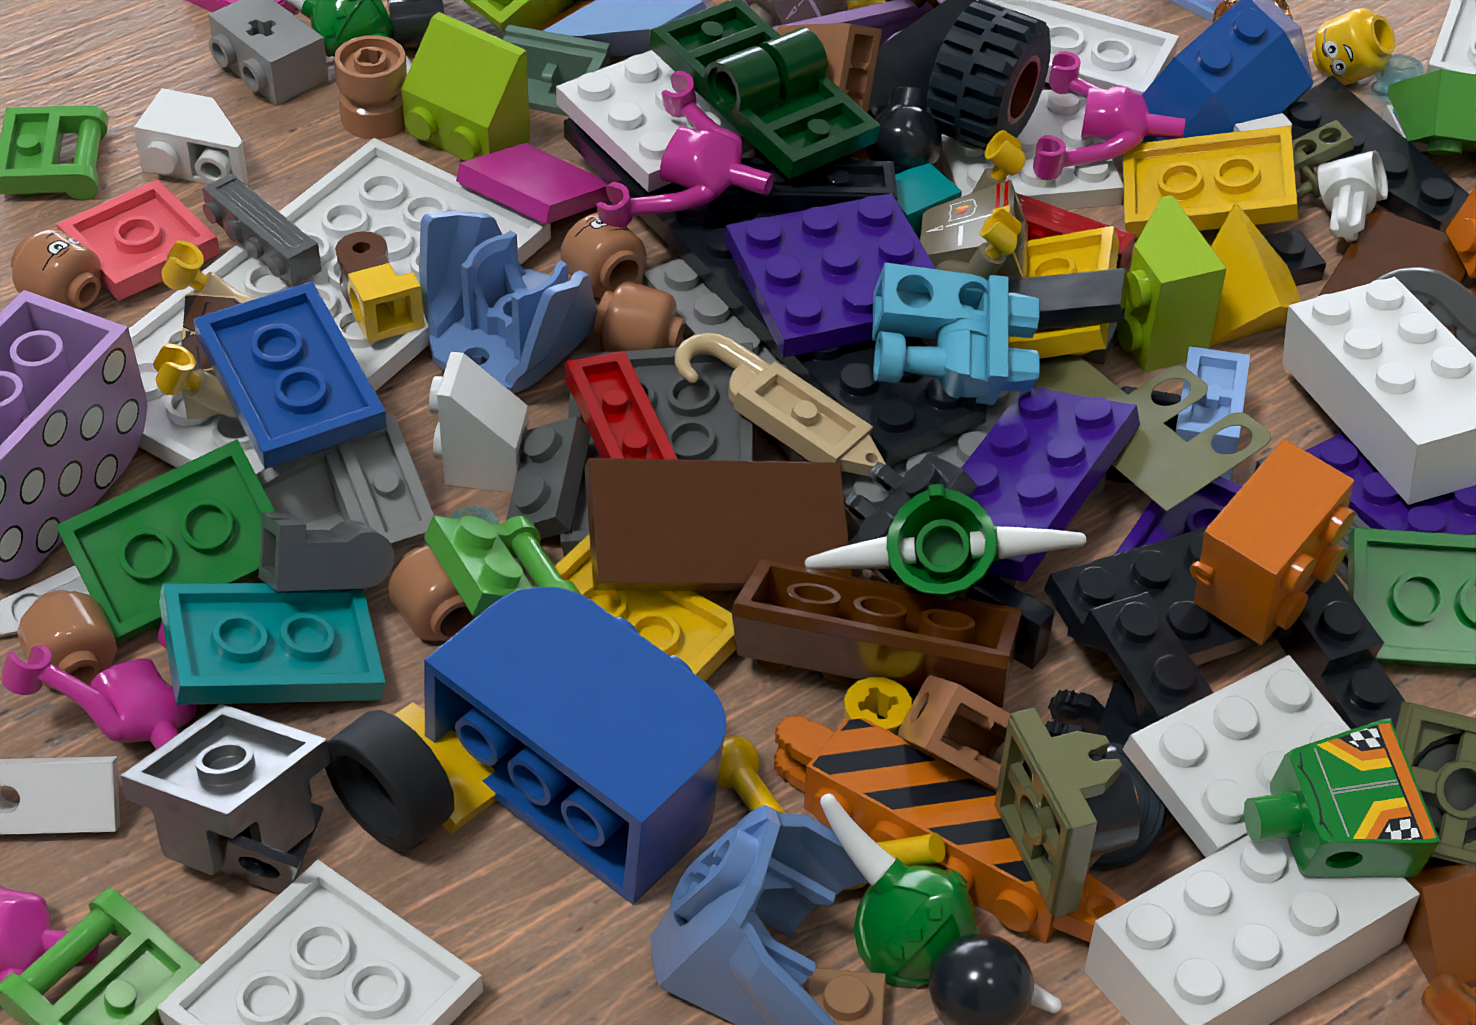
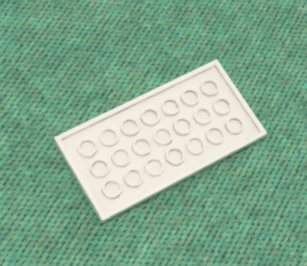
M376 138L370 140L279 211L310 238L314 239L319 246L322 271L316 275L313 274L306 280H302L301 283L295 286L313 281L374 391L378 390L430 344L429 326L424 315L425 328L368 343L341 292L339 281L341 270L335 250L340 239L348 234L361 231L381 235L387 242L389 263L396 275L399 276L413 272L419 284L420 224L422 217L427 213L452 210L487 213L496 220L502 234H506L510 230L517 234L518 261L520 264H523L551 239L550 223L544 225L460 185L456 181V176ZM240 242L202 271L205 275L208 272H213L236 290L255 298L295 287L291 286L281 276L275 277L270 272L268 266L259 258H252L246 247ZM190 286L184 290H178L129 328L147 401L145 428L138 447L177 468L238 439L255 474L265 469L239 418L217 415L199 419H187L182 391L177 395H166L157 387L155 378L158 372L154 369L153 362L163 345L170 343L181 346L185 295L193 294L194 291Z

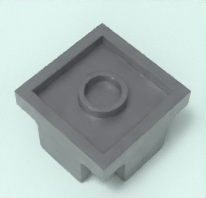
M220 704L120 776L126 800L148 807L152 811L163 855L168 859L213 875L225 865L218 834L233 839L249 826L252 840L283 852H287L309 835L315 828L309 780L328 766L331 760L327 739Z

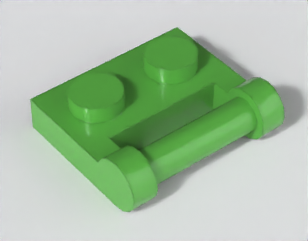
M92 105L7 107L0 136V194L34 195L37 193L66 192L70 197L83 201L95 197L98 193L100 176L96 171L100 140L107 134L109 122L107 113L103 109ZM76 133L78 138L73 164H59L63 135Z
M440 516L432 517L424 539L472 615H480L497 600L512 592L532 587L524 575L523 569L514 558H518L536 587H557L581 594L573 582L564 580L540 546V533L528 517L515 516L503 524L489 523L475 516H464L461 519Z
M106 888L89 903L90 913L22 974L10 973L0 982V1006L12 1018L26 1025H153L160 1018L157 1006L202 965L114 889ZM110 934L124 939L118 947L54 1005L42 996Z

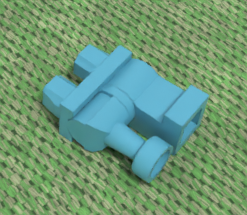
M884 263L873 292L872 341H876L873 364L874 380L897 383L901 380L903 372L939 378L940 385L948 396L959 399V397H976V403L991 405L995 404L1001 391H1032L1039 378V353L1037 350L1008 348V336L1033 338L1039 321V298L1008 293V277L990 275L988 280L981 276ZM904 336L927 339L938 338V347L906 346Z

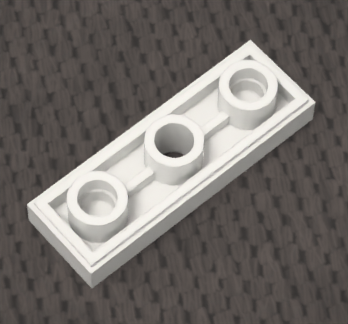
M117 756L0 759V834L116 832L119 828L120 808ZM1 786L13 787L20 796V802L12 803L7 801L2 795Z

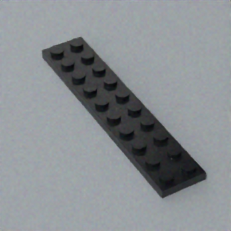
M571 118L564 120V138L609 184L617 182L626 186L629 190L630 198L678 193L687 190V188L679 184L670 183L647 192ZM721 194L712 202L701 207L685 211L640 215L792 373L873 426L870 436L887 466L891 467L986 422L988 404L976 403V397H959V399L948 396L941 387L939 378L903 372L901 380L897 383L875 381L873 364L876 341L868 340L785 358L782 357L726 245V225L750 221L760 217L789 213L788 211L723 209ZM904 336L906 346H927L917 337Z

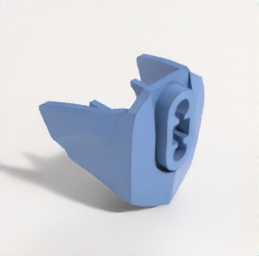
M452 210L427 213L422 217L420 224L419 277L423 312L429 326V343L434 365L445 371L451 352L464 353L509 391L516 393L530 387L546 376L578 347L594 329L597 307L593 297L589 274L580 270L575 272L570 281H568V264L563 261H559L555 265L552 275L523 269L518 261L517 234L511 230L506 234H502L496 220L487 213Z
M767 805L757 807L694 860L676 886L670 908L650 935L653 969L659 987L735 1025H837L801 987L807 978L814 973L817 963L774 940L762 922L791 937L803 920L816 907L831 905L834 902L835 895L844 889L864 884L868 881L847 855L831 828L806 814H782Z

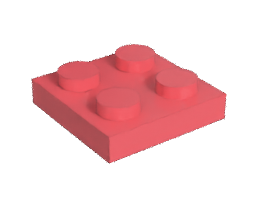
M158 179L57 223L58 230L63 231L98 255L101 263L100 282L118 301L163 281L162 268L167 262V254L177 241L184 240L198 247L202 252L204 261L220 254L217 236Z

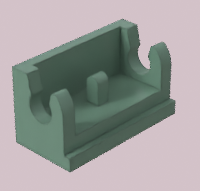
M508 25L505 29V36L502 40L523 48L527 52L529 109L568 116L556 104V86L579 78L586 73L595 72L610 66V43Z

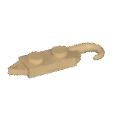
M715 333L693 335L684 340L676 350L675 366L679 374L690 383L697 382L699 378L690 363L691 358L698 354L714 356L733 368L734 371L727 389L728 398L734 404L733 409L810 462H839L841 471L869 477L872 476L868 472L878 461L885 465L881 454L870 436L873 426L776 361L770 364L734 339Z

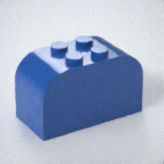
M557 587L525 588L497 600L424 659L425 737L435 743L451 729L456 732L461 744L472 757L485 765L492 766L495 772L482 780L496 793L494 799L632 905L695 847L707 833L714 814L726 729V717L722 703L714 690L700 677L695 675L682 659L674 655H667L642 637L627 620L614 617L592 600L571 590Z

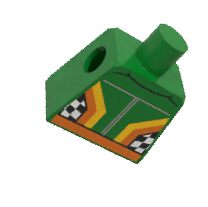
M1391 719L1379 720L1292 749L1284 755L1270 782L1271 795L1247 798L1244 803V822L1253 842H1263L1287 838L1299 871L1308 877L1418 876L1440 843Z

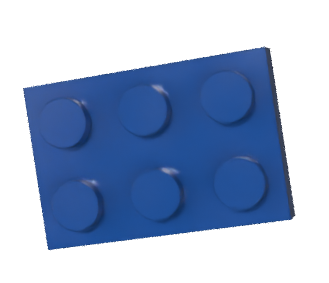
M313 281L193 319L196 337L264 469L387 428L386 411Z

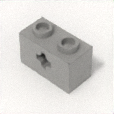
M239 0L208 14L212 35L209 39V48L216 62L220 66L230 69L244 80L252 91H258L274 105L279 106L329 81L324 37L276 1Z

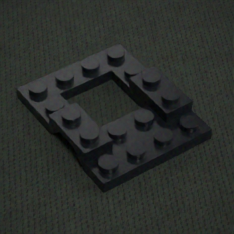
M1207 527L1051 573L1044 587L1045 593L1076 642L1081 645L1104 650L1108 653L1134 694L1139 730L1214 693L1197 668V665L1260 645L1194 603L1197 581L1192 577L1189 568L1194 562H1200L1204 531ZM1335 573L1326 583L1316 579L1305 593L1308 595L1307 603L1294 624L1287 630L1278 626L1265 643L1274 640L1278 641L1286 655L1291 656L1351 730L1379 720L1391 719L1396 731L1401 704L1406 701L1375 659L1384 641Z

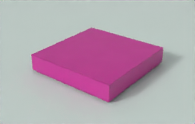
M526 143L459 163L456 181L460 185L544 225L592 209L599 202L604 204L610 202L606 192V187L609 183L605 179Z

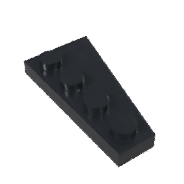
M1333 75L1307 91L1283 113L1292 123V141L1335 120L1353 137L1352 150L1325 163L1374 150L1377 151L1382 159L1387 176L1388 197L1376 203L1399 217L1446 233V229L1470 195ZM1340 136L1327 143H1334L1340 139ZM1316 148L1306 152V154L1308 155L1313 153L1316 150Z

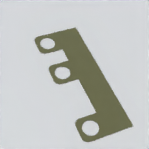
M1067 354L1039 359V378L1033 388H1047L1057 392L1086 397H1101L1110 401L1137 405L1140 426L1112 465L1165 511H1169L1265 447L1271 440V434L1266 428L1242 412L1225 416L1188 442L1166 426L1165 422L1203 398L1208 392V385L1183 366L1170 367L1127 394L1079 355ZM1183 379L1190 384L1191 389L1188 396L1177 404L1161 406L1155 404L1151 399L1154 388L1166 380ZM1244 426L1252 432L1253 437L1250 444L1237 453L1220 454L1214 451L1211 446L1213 437L1227 427Z

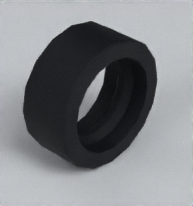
M383 710L368 711L327 742L331 763L325 767V771L333 790L345 809L362 829L379 843L396 851L411 850L445 823L455 809L454 792L444 768L432 749L418 733L397 716Z

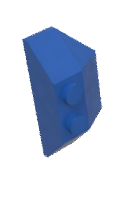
M1239 0L1178 53L1145 90L1142 96L1147 103L1149 113L1186 119L1183 138L1230 133L1234 131L1235 124L1284 113L1313 85L1302 28L1272 0ZM1146 135L1143 140L1145 142L1170 139Z

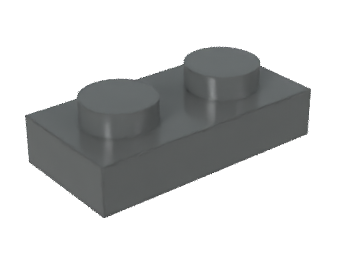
M578 416L529 429L526 433L506 521L515 516L528 517L539 531L541 539L570 532L591 436L586 424Z

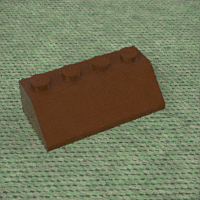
M760 559L733 604L732 620L737 655L754 658L755 662L764 668L788 670L793 667L819 671L823 678L837 683H853L868 677H885L905 687L910 696H917L925 680L932 675L957 683L992 704L1003 708L1010 683L1023 609L961 597L939 600V598H933L931 595L923 594L909 587Z

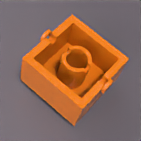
M1283 438L1204 531L1200 562H1194L1189 568L1192 577L1197 581L1194 603L1260 645L1265 643L1278 626L1285 630L1289 629L1307 603L1308 595L1305 594L1316 579L1326 583L1334 575L1346 554V548L1341 546L1340 542L1351 526L1355 516V512L1349 509L1355 480Z

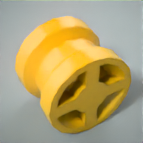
M868 677L859 680L848 689L844 697V721L865 718L898 735L899 728L912 706V698L906 688L894 680L885 677ZM877 715L885 717V719H878Z

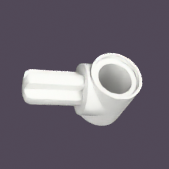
M1375 150L1318 166L1317 176L1320 194L1326 209L1332 213L1330 232L1334 237H1344L1346 242L1358 239V232L1364 229L1366 215L1373 210L1377 201L1385 200L1388 197V182L1385 168L1380 155Z

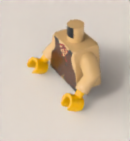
M184 240L177 241L167 254V262L162 268V279L169 288L184 290L190 286L194 291L193 294L185 295L181 346L170 343L163 345L153 362V367L158 372L155 378L157 387L166 395H177L182 391L187 419H199L217 415L238 418L196 337L193 319L257 298L236 290L213 272H208L206 275L200 272L199 269L204 263L202 252L190 242Z

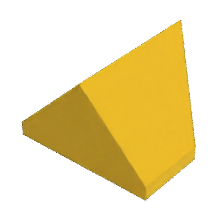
M1235 202L1211 245V248L1227 269L1210 346L1286 326L1288 305L1303 302L1286 263Z

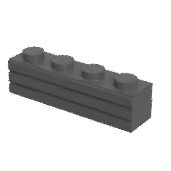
M233 173L202 188L205 202L203 204V212L206 218L211 223L220 225L232 241L238 240L244 245L252 258H259L263 261L275 277L281 276L291 286H295L301 283L302 280H306L313 274L316 275L322 271L318 243L239 180Z

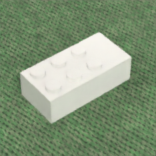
M1396 277L1376 280L1370 284L1332 294L1320 295L1314 299L1288 305L1282 364L1408 505L1476 485V357Z
M1247 834L1096 920L1084 972L1130 1025H1269L1400 945L1420 893L1404 877H1308L1299 871L1287 838L1253 842Z

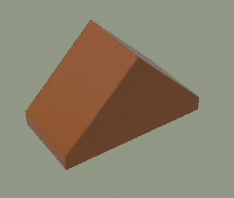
M1437 857L1429 858L1418 876L1404 877L1420 895L1403 938L1435 995L1440 997L1476 987V867Z

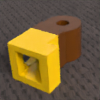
M366 231L354 232L340 239L335 250L341 270L339 279L341 292L367 342L371 343L425 328L421 285L413 272L399 276L396 275L389 263L386 240L381 235Z

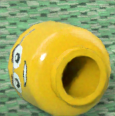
M1366 8L1354 9L1325 21L1319 27L1316 33L1315 46L1312 50L1313 61L1316 68L1322 74L1328 77L1333 75L1343 85L1352 84L1385 70L1390 62L1391 54L1395 50V36L1389 22L1382 15H1376Z

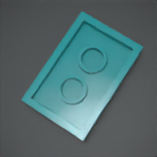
M266 583L162 585L159 604L176 705L381 700L386 681L364 589L277 592Z

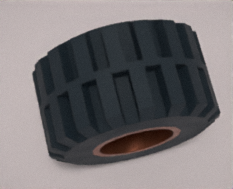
M978 0L971 3L958 17L944 39L935 60L929 82L927 112L941 128V134L982 150H986L990 140L1001 130L1017 138L1031 118L1045 84L1051 54L1049 26L1043 20L987 0Z

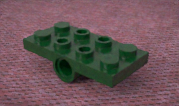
M729 0L651 29L649 48L675 72L684 71L690 74L693 78L695 91L789 179L876 143L881 125L826 76L828 68L826 51L820 39L811 30L799 28L780 35L742 0Z

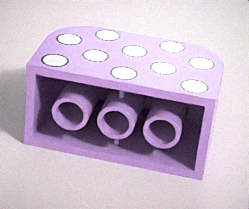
M23 290L0 312V578L7 580L21 578L35 570L62 541L56 525L91 509L123 474L138 449L147 415L146 394L129 328Z

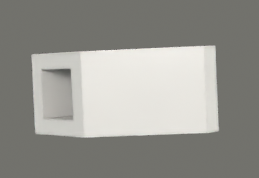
M161 88L134 126L142 171L204 184H211L233 173L239 180L249 186L243 141L215 100L211 97Z
M451 352L443 377L434 376L429 396L430 413L439 414V422L434 434L433 454L435 458L443 459L445 485L512 493L526 433L529 430L528 405L467 355L460 352Z

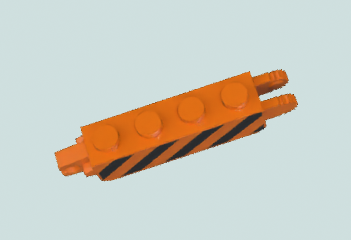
M791 714V717L784 716L783 721L779 720L775 731V743L778 744L777 753H774V770L777 771V776L782 777V780H789L790 785L805 792V810L811 812L822 824L831 828L820 804L823 795L831 794L853 821L876 843L933 833L939 834L945 844V857L942 862L923 866H933L951 871L956 870L962 874L968 881L966 885L969 887V894L973 904L995 915L1009 929L1025 932L1045 944L1057 929L1090 942L1095 921L1128 902L1087 872L1079 911L1054 918L1053 914H1050L994 806L996 788L865 718L845 720L836 732L816 721H809L808 717L804 718L801 714L799 716Z

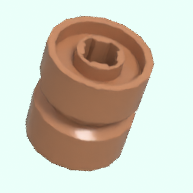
M368 35L353 38L343 43L335 52L334 63L337 86L340 90L338 97L340 116L345 130L354 136L364 139H383L400 133L405 129L401 88L407 76L406 53L402 45L387 37Z

